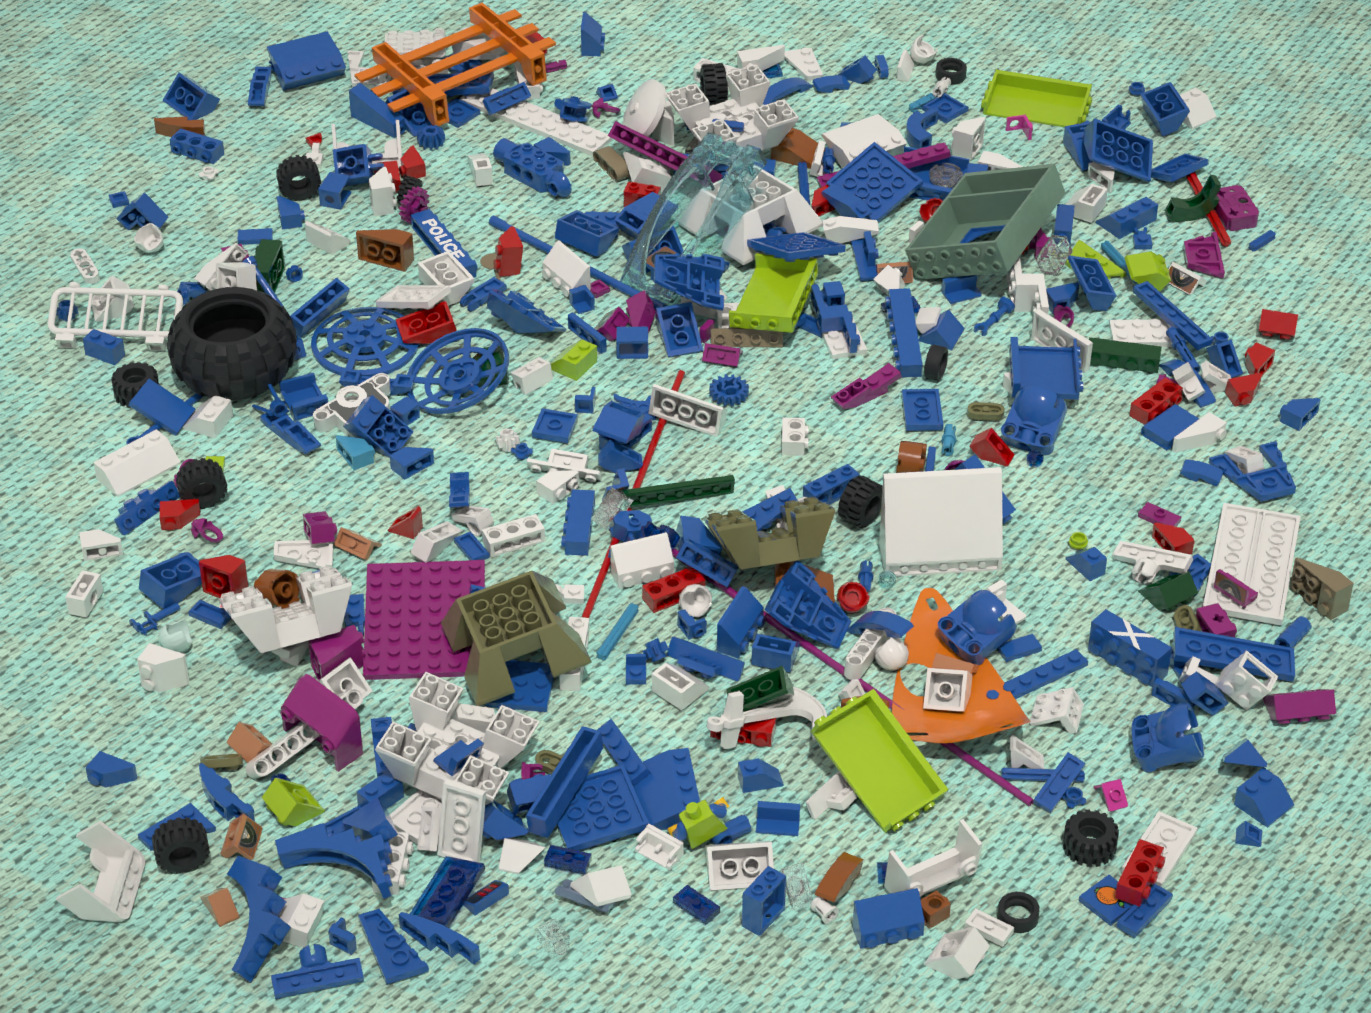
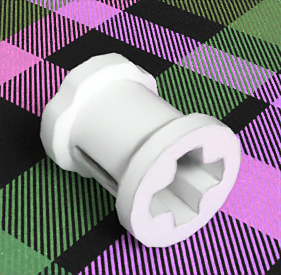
M819 896L810 905V908L822 917V921L825 924L835 920L839 914V909L836 906H832L828 900Z

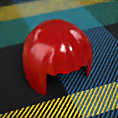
M934 198L926 201L925 204H921L919 213L924 223H927L943 202L941 199Z
M846 582L838 589L837 602L844 612L857 613L863 610L869 603L870 596L868 592L858 582Z

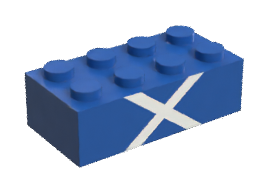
M1107 609L1091 621L1088 650L1094 655L1102 657L1109 664L1119 667L1126 674L1134 676L1143 684H1147L1152 688L1153 682L1157 678L1163 680L1168 675L1172 647Z

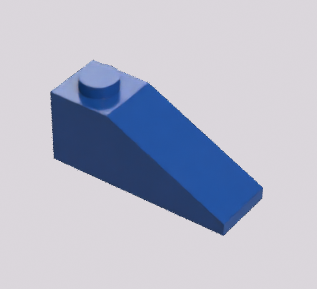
M832 184L821 192L841 216L869 219L873 212L861 198L836 184Z

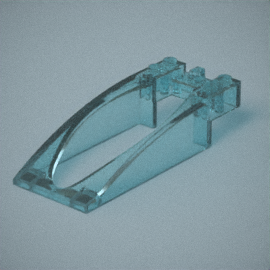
M708 132L676 171L655 203L633 246L620 281L640 292L645 290L648 295L673 303L679 296L678 294L656 283L649 284L647 282V256L701 189L715 190L708 174L719 162L729 166L719 192L705 221L679 257H686L687 254H692V257H701L702 254L712 255L754 203L747 187L767 164L761 148L748 144L742 147L730 140L728 142L723 141L720 135Z

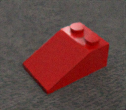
M446 301L436 304L432 309H423L396 319L404 343L431 344L446 334L457 331Z

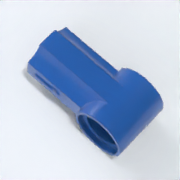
M740 815L725 822L727 830L710 840L714 845L732 843L734 839L751 832L749 819L745 815Z

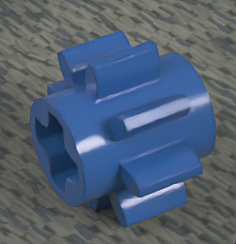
M62 300L58 303L59 307H57L56 315L59 320L68 321L70 300ZM75 302L72 319H75V314H78V307L75 306Z
M657 638L646 643V649L642 652L646 654V660L651 658L652 662L666 657L665 651L669 649L665 641L660 643Z

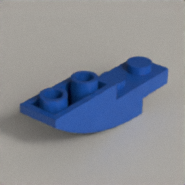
M201 763L199 771L202 788L212 807L227 821L233 817L237 818L242 814L255 821L253 807L248 803H244L235 793H232L230 781L219 776L213 768H208Z

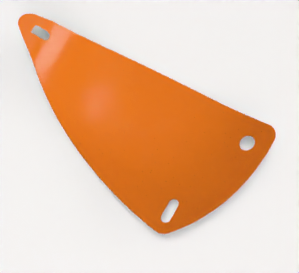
M923 589L917 599L910 619L914 627L906 633L904 645L907 646L909 652L905 665L916 663L932 668L936 653L965 661L940 638L938 621L953 610L936 589ZM934 598L938 609L932 610L926 599ZM987 657L978 666L977 673H972L971 695L965 712L924 709L925 696L912 694L902 682L900 670L903 667L897 670L892 714L906 733L928 734L909 736L912 740L932 743H954L1031 722L1012 693L1003 689L1005 683ZM989 690H996L999 693L997 699H988L986 695ZM1013 724V725L1008 726V727L1000 728V727L1005 726V725Z

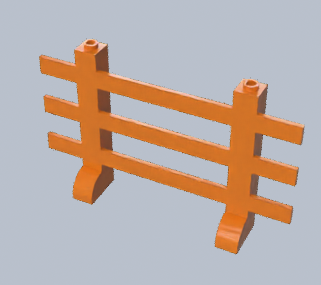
M482 2L469 8L470 22L474 26L403 55H400L387 42L372 47L373 61L377 65L354 74V77L362 83L388 73L394 80L374 87L371 91L378 97H381L404 87L410 95L388 103V108L395 113L421 102L430 123L433 126H440L449 122L447 98L444 93L447 90L517 61L521 63L523 73L532 86L547 81L545 55L542 51L555 46L556 42L547 37L531 43L525 36L538 32V27L530 23L514 29L508 22L522 17L516 9L497 15ZM482 33L491 38V40L420 69L415 68L411 64L413 61ZM499 47H502L509 53L436 84L427 78Z

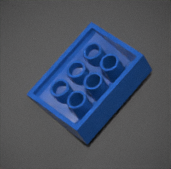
M328 31L267 46L268 54L283 91L342 76L346 70L342 55Z
M1095 118L1084 129V145L1090 161L1147 182L1151 181L1152 139Z
M689 748L667 750L643 761L651 773L635 786L633 785L649 824L660 830H667L669 827L680 822L679 814L686 810L687 804L700 802Z

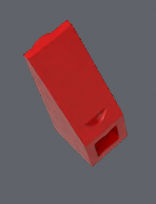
M776 718L744 723L740 728L737 742L754 744L760 747H771L776 732ZM710 731V737L721 740V731Z

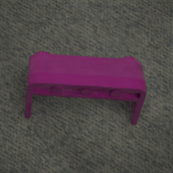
M305 674L300 677L281 706L280 714L283 730L287 732L301 721L322 736V748L326 753L334 756L335 770L339 772L363 755L360 717L351 705L312 676Z

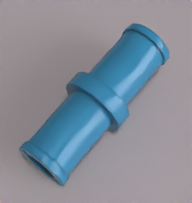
M953 424L945 425L941 440L943 444L942 453H945L946 456L953 454L956 443V426H953Z

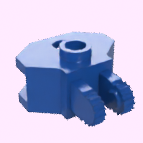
M574 96L563 99L557 98L554 102V106L560 110L561 118L577 122L588 121L589 116L586 115V111L592 107L591 103L582 101Z
M640 510L620 511L613 517L614 525L610 528L611 536L623 541V543L645 538L649 533L652 523L651 516Z

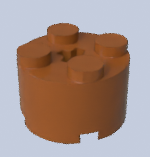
M901 441L896 473L924 472L927 444Z
M265 570L254 582V588H258L262 593L263 599L267 598L272 608H275V606L282 609L288 608L289 604L298 602L300 599L298 598L299 587L296 580L299 576L289 570Z

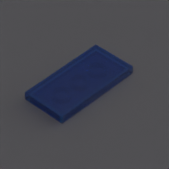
M446 856L410 914L426 918L449 928L485 870L484 863Z

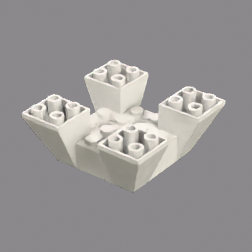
M756 64L727 73L726 78L731 100L711 105L710 107L709 100L696 84L665 93L668 101L716 165L778 146L799 120V117L785 99L762 106L770 86V81ZM724 120L743 122V132L732 131Z
M753 164L700 189L678 221V224L701 238L713 231L719 230L728 223L721 251L742 265H745L755 260L756 253L764 254V252H757L753 248L747 247V239L766 237L763 228L765 224L775 220L777 227H784L787 233L791 234L815 231L823 226V221L797 189Z
M325 566L319 568V572L312 573V571L300 573V577L296 578L303 604L299 601L289 604L288 608H272L267 598L263 599L262 593L258 588L254 589L253 586L242 589L241 593L234 594V592L222 594L223 597L218 599L219 603L259 652L264 653L340 632L352 583L346 577H342L336 568Z
M425 672L409 696L416 731L392 722L375 750L392 776L399 781L442 799L443 783L446 779L486 791L485 805L493 802L509 775V772L501 768L524 750L540 721L501 705L486 732L483 733L452 719L463 688ZM476 739L484 743L479 758L470 755L462 770L454 776L448 774L433 761L435 757L460 740L467 745Z

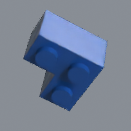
M145 192L127 205L116 217L127 230H130L136 224L142 227L149 223H153L160 228L169 218Z

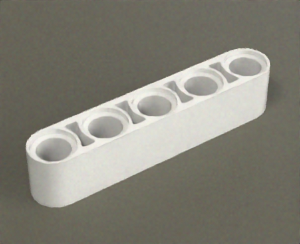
M882 608L879 610L896 614L895 610L891 608ZM866 629L846 657L844 670L846 678L852 680L860 679L875 659L876 649L884 645L889 639L884 630Z

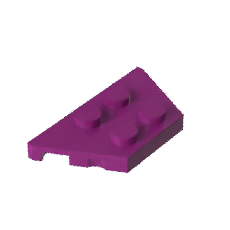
M1211 232V236L1206 238L1202 235L1195 239L1184 241L1183 249L1187 268L1224 278L1225 271L1217 232Z

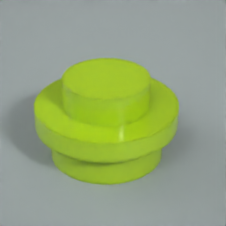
M1075 532L1069 538V545L1074 549H1084L1088 546L1087 536L1082 532Z

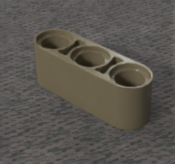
M611 146L593 152L594 161L598 162V165L604 171H607L606 173L613 180L615 179V182L630 177L626 161Z

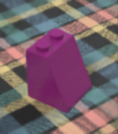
M355 625L341 628L340 632L308 640L311 667L318 682L350 657L358 669L363 667V658L366 657L362 646L364 638L362 633L357 631Z

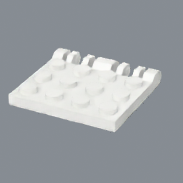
M436 28L433 32H429V30H421L420 32L407 30L404 33L389 31L385 33V42L400 55H403L446 37V32L443 28ZM446 48L423 58L445 56Z

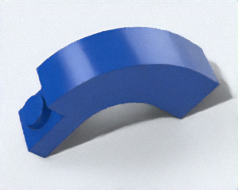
M932 108L924 113L916 111L908 118L906 141L910 147L920 149L932 146V134L925 129L938 123L937 109Z

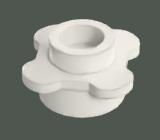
M204 167L203 171L199 173V177L206 181L214 180L219 170L212 167Z

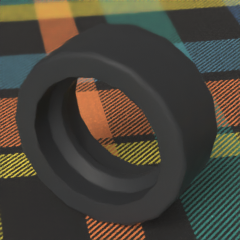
M957 58L941 59L936 65V79L941 81L943 77L949 78L951 85L962 83L966 78V63ZM946 70H955L957 72H947Z
M931 345L924 366V376L926 378L937 381L942 379L948 362L947 347Z
M1011 892L1004 895L999 901L997 919L1013 926L1014 933H1026L1034 929L1038 924L1040 906L1032 895L1025 892ZM1012 906H1022L1027 908L1031 915L1027 918L1018 919L1009 916L1005 910Z

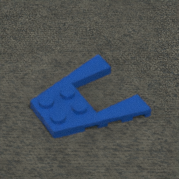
M1277 441L1259 445V451L1272 467L1243 474L1226 453L1209 457L1208 463L1223 470V475L1261 502L1294 494L1296 491L1291 474L1287 471L1286 462L1282 459L1281 450L1277 447Z

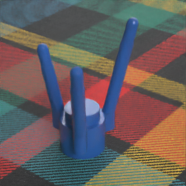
M268 384L274 400L270 404V409L268 410L255 404L252 405L253 408L265 412L269 416L282 417L289 413L285 402L280 400L271 384Z

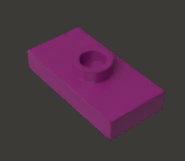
M1149 502L1138 512L1139 518L1152 524L1157 522L1177 527L1182 518Z

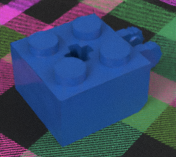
M366 144L333 149L335 173L350 176L345 187L369 183V179L374 175L373 171L384 167L382 163L372 164V161L382 159L383 154H371V149Z

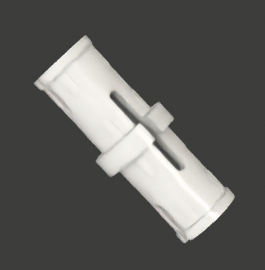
M943 77L941 81H938L936 83L937 86L933 89V95L941 97L946 93L951 85V80Z

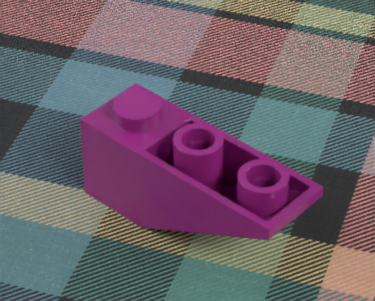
M643 290L626 300L628 306L626 311L630 316L628 320L631 327H648L649 333L656 311L652 299Z

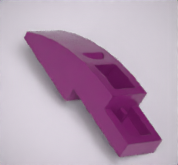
M888 363L864 380L859 377L831 396V399L842 409L858 407L887 393V387L901 378V372Z

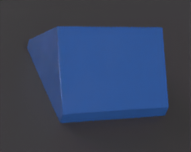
M947 310L939 315L935 327L921 334L919 342L944 346L952 351L965 328L951 311Z
M1247 738L1222 756V761L1227 763L1267 767V762Z

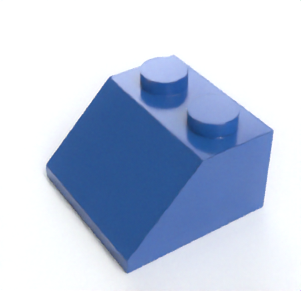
M583 12L581 56L601 57V51H604L605 32H602V25L588 13Z
M1264 767L1237 788L1234 801L1236 807L1267 828L1294 806L1282 780Z
M493 800V802L485 805L483 836L486 838L493 837L496 840L526 835L529 832L522 818L513 814L512 811L497 801Z

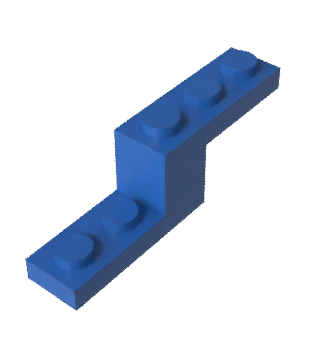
M811 285V302L821 333L842 330L849 352L857 353V346L860 345V336L856 334V324L852 322V312L848 310L847 304L827 306V302H824V293L820 291L819 285Z

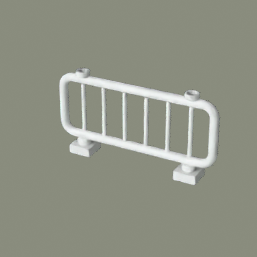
M70 282L69 287L59 288L52 294L48 329L53 334H56L55 341L58 348H77L78 342L75 336H86L93 330L88 329L93 295H107L103 328L96 330L115 337L146 338L145 344L148 351H166L167 349L165 338H168L169 331H160L164 297L176 299L174 319L183 307V297L177 291L169 290L167 285H159L158 290L82 288L79 283ZM62 294H71L67 328H57L55 326L58 299ZM75 294L89 295L84 329L70 328ZM111 296H125L120 330L106 329ZM128 296H143L138 330H124ZM146 297H160L156 331L142 330Z

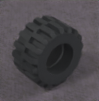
M723 63L703 64L700 69L701 91L709 100V105H716L728 100V83Z
M296 155V157L290 156L288 160L284 159L282 161L283 164L280 163L278 165L279 169L276 170L278 186L282 195L289 200L294 199V201L310 199L312 195H316L321 185L316 162H313L310 157L307 159L305 155L302 157ZM297 176H305L301 180H292Z
M131 362L118 367L111 377L116 402L120 403L121 406L126 405L127 408H131L128 406L130 401L148 379L159 384L157 370L152 365L149 366L147 363Z
M205 458L200 460L193 459V462L185 463L186 466H182L180 472L176 474V484L181 499H199L200 508L202 509L209 506L213 507L215 503L219 504L221 502L220 499H224L225 493L228 490V485L219 463L213 462L212 459L206 460Z
M863 475L855 477L841 495L838 504L839 517L858 528L867 527L881 511L883 486Z
M1090 809L1085 810V812L1078 811L1076 815L1072 814L1070 819H1067L1064 830L1063 850H1065V854L1067 856L1071 855L1070 860L1073 862L1077 860L1079 865L1085 863L1087 867H1092V864H1095L1096 867L1101 866V863L1107 864L1109 860L1114 858L1117 850L1119 830L1117 823H1114V819L1112 817L1108 818L1106 813H1099L1098 810L1090 811Z
M181 817L175 820L170 819L167 823L159 825L160 828H156L152 835L156 864L162 870H167L169 873L176 872L178 874L190 872L192 869L196 870L209 857L210 849L206 829L196 819L190 820L188 817L181 819Z

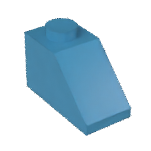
M341 435L335 436L337 451L354 471L374 463L375 450L365 439Z

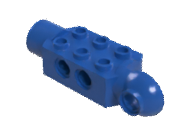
M506 138L497 142L493 150V156L496 160L504 163L505 174L539 192L549 191L553 196L567 197L571 194L570 181L564 174V161L529 143L516 144Z

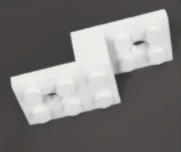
M1019 256L1011 267L1010 273H1007L1008 294L1010 295V300L1015 305L1014 312H1033L1034 316V311L1040 309L1048 314L1049 305L1044 274H1022Z

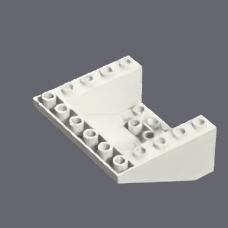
M1001 467L883 474L879 548L885 577L1001 571L1003 559Z

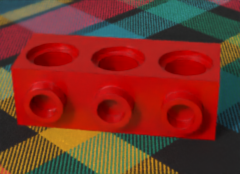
M1167 378L1162 379L1131 403L1129 416L1144 425L1174 404L1178 405L1181 402L1183 387Z
M689 567L642 585V599L650 610L656 613L679 604L680 594L687 586L693 584L705 586V579L698 570Z
M1139 839L1117 883L1115 898L1139 907L1143 899H1148L1151 892L1150 885L1156 883L1159 874L1157 871L1158 869L1162 870L1165 864L1166 857H1163L1164 847Z

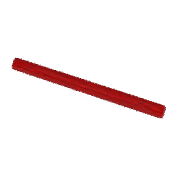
M1192 172L1186 175V178L1195 195H1197L1203 186L1196 173ZM1213 209L1206 216L1214 231L1217 232L1221 245L1229 247L1231 239L1215 209Z

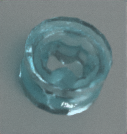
M883 571L879 574L878 584L881 588L891 589L895 586L896 575L893 572Z

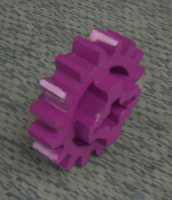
M417 186L412 187V191L408 190L407 195H403L404 200L400 201L401 206L399 207V210H401L399 215L402 220L411 224L412 214L428 209L427 204L430 203L427 200L430 197L427 194L428 191Z

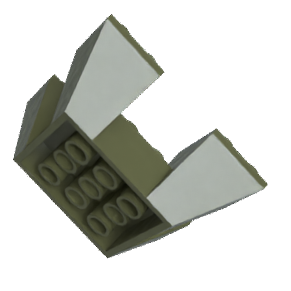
M815 497L804 498V502L800 503L796 500L785 501V505L780 506L785 529L774 528L771 529V533L757 531L756 521L739 511V509L729 510L726 515H722L720 512L708 514L709 517L704 518V521L732 563L742 570L819 557L835 514V508Z
M529 571L456 599L441 621L453 652L472 645L464 678L476 706H481L515 693L505 662L540 648L553 677L592 663L579 633L555 614L565 610L566 606L552 579L535 571Z

